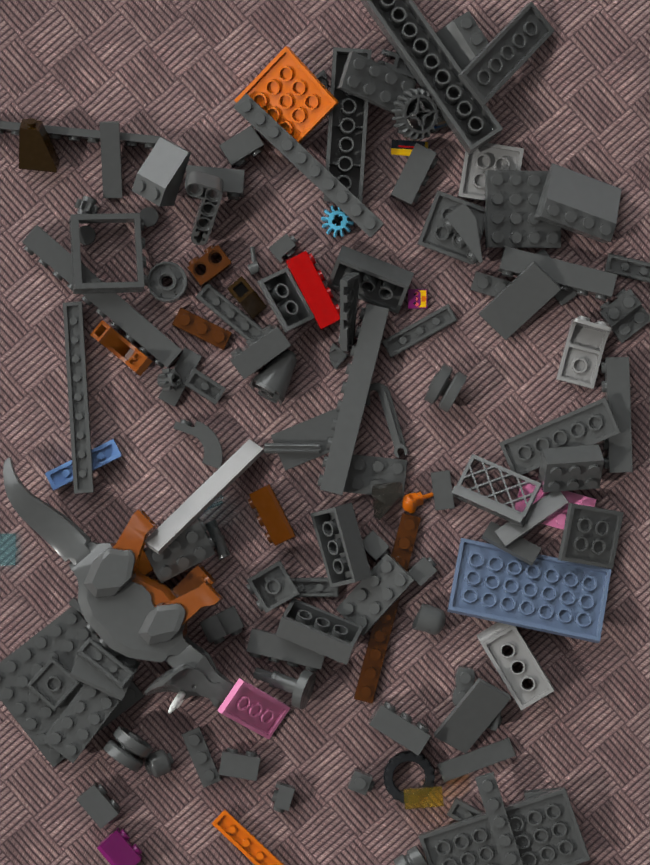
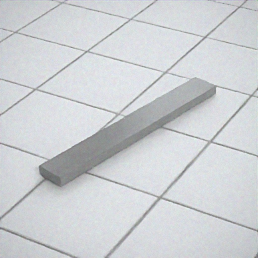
M249 439L144 541L145 545L160 555L264 453V449Z

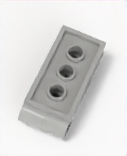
M497 622L477 634L482 647L520 710L525 709L554 691L553 685L517 626ZM505 645H510L513 648V653L507 655L503 652L502 648ZM514 662H521L523 669L515 671L512 665ZM529 678L533 681V686L526 688L522 681Z

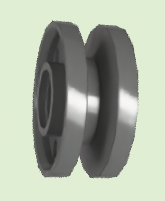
M161 262L150 270L147 277V286L150 293L157 300L163 303H173L185 295L188 288V279L185 271L178 264ZM165 278L173 280L170 287L163 286L162 282Z

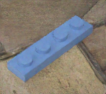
M114 439L92 449L93 471L122 457ZM72 460L45 473L53 491L73 481Z

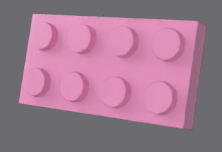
M531 484L522 486L524 494L533 493L536 486ZM541 487L533 504L550 492H543ZM519 488V492H518L517 498L523 496V495H522V492H521V490H520V488ZM561 491L569 503L595 507L597 499L569 491ZM525 500L516 502L515 509L523 512L526 507ZM568 505L541 524L564 530Z
M239 678L217 711L257 734L270 739L290 710V707Z

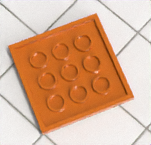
M285 46L234 100L237 103L247 93L298 143L339 103L288 46Z

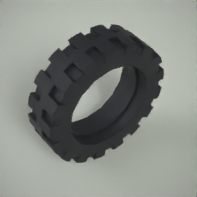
M411 751L397 753L388 761L384 769L383 779L387 792L395 800L412 804L422 801L423 798L430 794L434 786L435 775L431 763L424 755L419 754L418 756ZM406 761L419 764L425 773L424 784L418 791L413 793L400 791L393 781V773L396 767Z

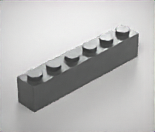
M507 246L503 249L498 269L499 272H502L503 276H518L535 261L561 287V291L569 292L570 289L577 291L576 294L581 296L594 295L595 299L606 301V299H610L613 295L617 274Z
M606 357L604 362H601V373H604L605 380L601 382L602 392H605V397L621 433L603 440V449L607 450V457L604 458V469H607V473L633 472L629 357Z

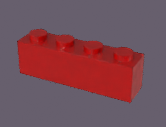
M304 251L288 259L286 264L312 311L320 330L340 321V307L338 304L334 306L331 300L334 296L329 287L325 288L323 284L325 278L320 270L316 271L314 267L316 261L312 253L308 254L307 251Z

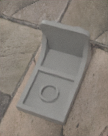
M584 316L571 320L556 380L594 389L605 344L610 332H612V328L608 327L609 323L602 321L593 323L590 322V318Z

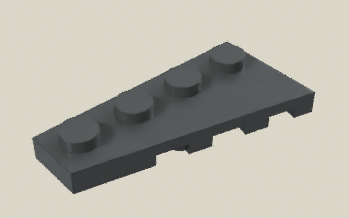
M352 272L340 279V335L338 342L340 350L346 352L352 349V345H354L360 273Z

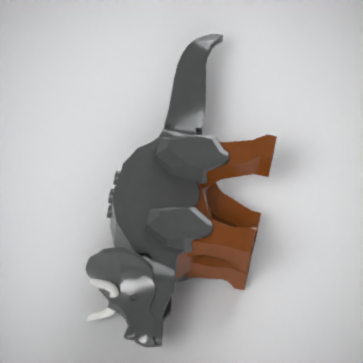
M8 457L3 465V479L7 497L19 516L65 562L71 561L69 566L78 579V603L87 622L86 627L93 634L96 632L101 637L99 641L105 648L109 646L112 650L129 658L154 662L166 661L172 666L171 669L159 676L144 692L147 696L161 692L178 693L169 707V714L176 708H179L185 699L192 696L209 698L214 707L217 708L225 700L235 684L220 673L210 654L189 638L187 622L205 606L216 605L223 599L212 587L216 580L201 564L193 568L172 590L168 585L148 577L147 574L152 572L153 568L143 551L144 541L158 526L142 508L138 509L131 516L117 543L93 542L68 517L32 494L22 484L15 472L12 458Z

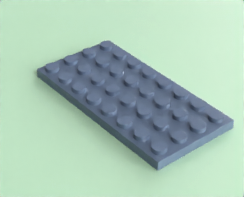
M461 538L447 612L599 643L611 569L561 561L558 558L541 554L538 555L531 566L492 544Z

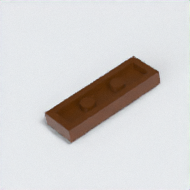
M181 307L172 325L222 350L225 349L232 335L231 332Z

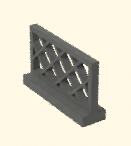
M472 454L451 493L456 499L523 528L526 522L525 519L542 484ZM474 461L482 463L484 469L473 473L471 467ZM493 469L499 470L501 477L490 480L488 471ZM486 473L488 481L477 485L475 476ZM512 476L515 477L518 484L508 488L505 479ZM473 477L474 487L465 488L462 486L466 479ZM503 480L506 489L494 492L492 484ZM527 484L536 486L533 493L524 494L522 486ZM490 485L492 494L487 496L481 495L479 488ZM520 487L523 496L512 500L509 491ZM507 492L510 501L503 504L498 502L496 496ZM525 500L526 507L523 513L515 509L514 503Z

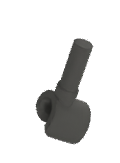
M250 247L253 263L247 266L250 274L253 275L258 273L260 268L255 255V247Z

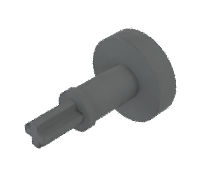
M256 667L253 673L255 679L269 683L270 687L291 693V704L299 709H304L309 702L316 680V674L308 670H304L298 679L281 674L276 670L270 672Z

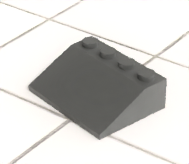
M551 163L534 218L595 241L608 243L612 240L617 224L622 189Z

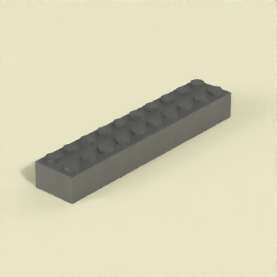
M360 0L421 88L430 92V96L434 99V103L437 104V108L440 110V115L468 155L501 134L503 128L486 104L480 105L460 80L458 75L462 70L413 0Z

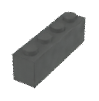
M256 628L251 630L246 650L250 652V656L261 658V655L269 657V661L279 663L280 660L287 661L289 666L298 667L300 664L306 666V670L317 672V669L321 670L324 660L323 655H319L317 652L303 648L291 641H286L276 636V633Z

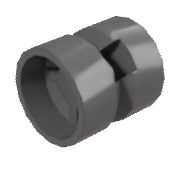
M416 845L407 850V855L401 854L393 860L395 865H428Z

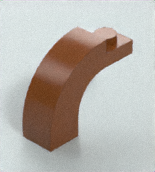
M103 320L90 334L139 376L153 362Z

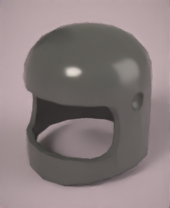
M422 603L413 621L412 628L417 631L430 633L431 635H437L444 628L446 622L445 612L438 607Z

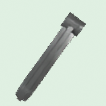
M381 383L371 384L366 405L369 406L371 404L370 392L373 390L377 391L395 448L394 454L397 458H401L399 450L402 448L405 455H409V449L405 444L388 387Z

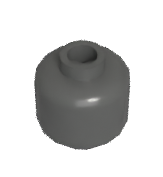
M159 749L152 752L146 758L144 766L149 775L158 778L172 770L171 764L174 761L170 753Z

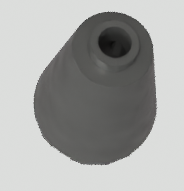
M288 349L281 352L251 380L249 386L253 390L256 387L259 390L257 394L273 403L279 401V404H282L297 363L296 354Z

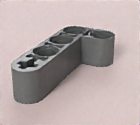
M198 171L191 172L188 175L186 192L192 197L201 199L193 223L191 240L196 245H204L209 239L222 199L224 182L220 177Z

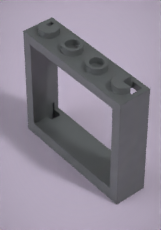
M140 213L71 214L69 226L73 294L143 292L144 286H147V275H144L143 268H146V256L142 255V249H145V238H141V231H144V220L140 219ZM134 222L137 282L82 283L79 224Z

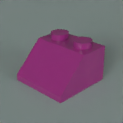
M115 829L97 847L111 865H136L143 857L141 855L143 853L138 845H133L128 840L130 836L124 829Z

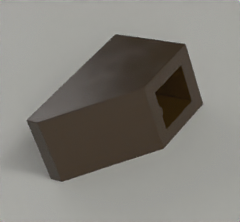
M242 276L227 288L252 319L267 307Z

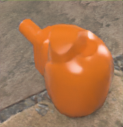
M421 492L406 494L403 497L402 507L409 513H415L416 508L423 505L425 499L433 497V493L422 495Z

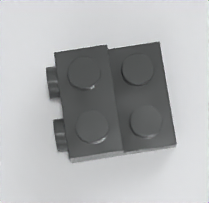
M625 289L621 290L615 295L617 299L612 303L609 300L600 306L602 310L598 313L606 323H609L608 327L612 328V332L621 343L650 322L649 314L642 307V303L631 289L627 291Z
M281 560L247 579L248 584L246 586L251 595L255 593L258 598L256 601L260 611L264 610L266 613L300 594Z

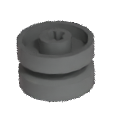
M444 363L432 379L424 400L433 404L441 395L442 398L438 407L448 412L468 376L457 372L453 379L449 380L453 368Z
M119 725L113 734L117 741L109 740L103 749L125 767L138 772L144 764L140 757L148 758L153 748L139 735Z

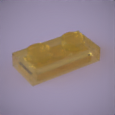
M442 786L403 789L405 809L444 806Z

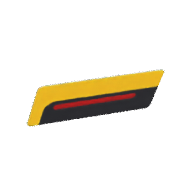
M392 140L391 154L410 156L416 143L428 148V142Z

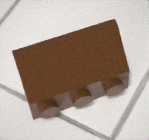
M270 484L249 494L251 498L248 499V502L252 509H257L259 513L256 516L261 527L265 525L268 531L265 535L270 544L274 543L276 546L296 536Z

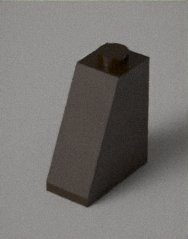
M33 118L22 119L19 128V169L57 173L60 159L42 121Z

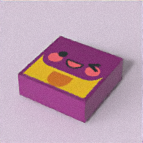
M408 289V309H427V289Z

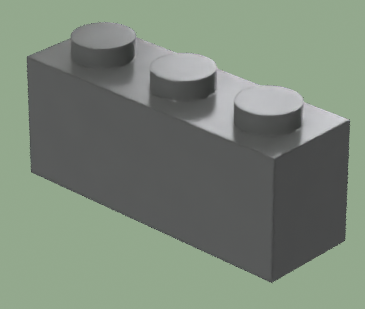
M416 143L390 197L409 206L413 202L417 203L421 195L418 191L421 185L425 187L430 177L427 173L430 168L434 169L438 161L435 158L437 153Z

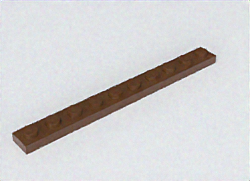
M402 513L391 556L407 571L421 518ZM400 598L372 627L354 695L356 700L373 703Z

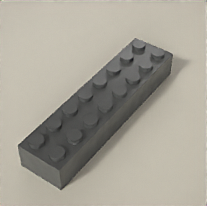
M333 47L330 93L339 103L329 112L326 169L362 202L368 102L339 89L338 86L349 52L353 51L371 59L372 50ZM324 194V203L335 204Z

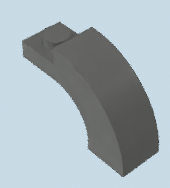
M186 420L176 421L173 429L193 435L202 443L204 448L202 463L219 469L223 463V451L221 443L212 429L199 421H196L194 427H191L192 423Z

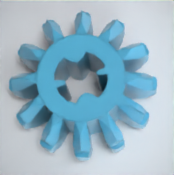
M332 205L330 207L332 213L325 210L324 213L328 217H321L322 221L328 222L323 224L322 228L329 227L326 232L328 235L333 230V237L335 238L339 231L341 237H344L343 229L349 233L351 230L346 225L353 226L354 222L347 221L350 218L339 207L338 211H335ZM334 217H339L338 219L342 218L340 226H336V223L335 225L332 223L334 221Z

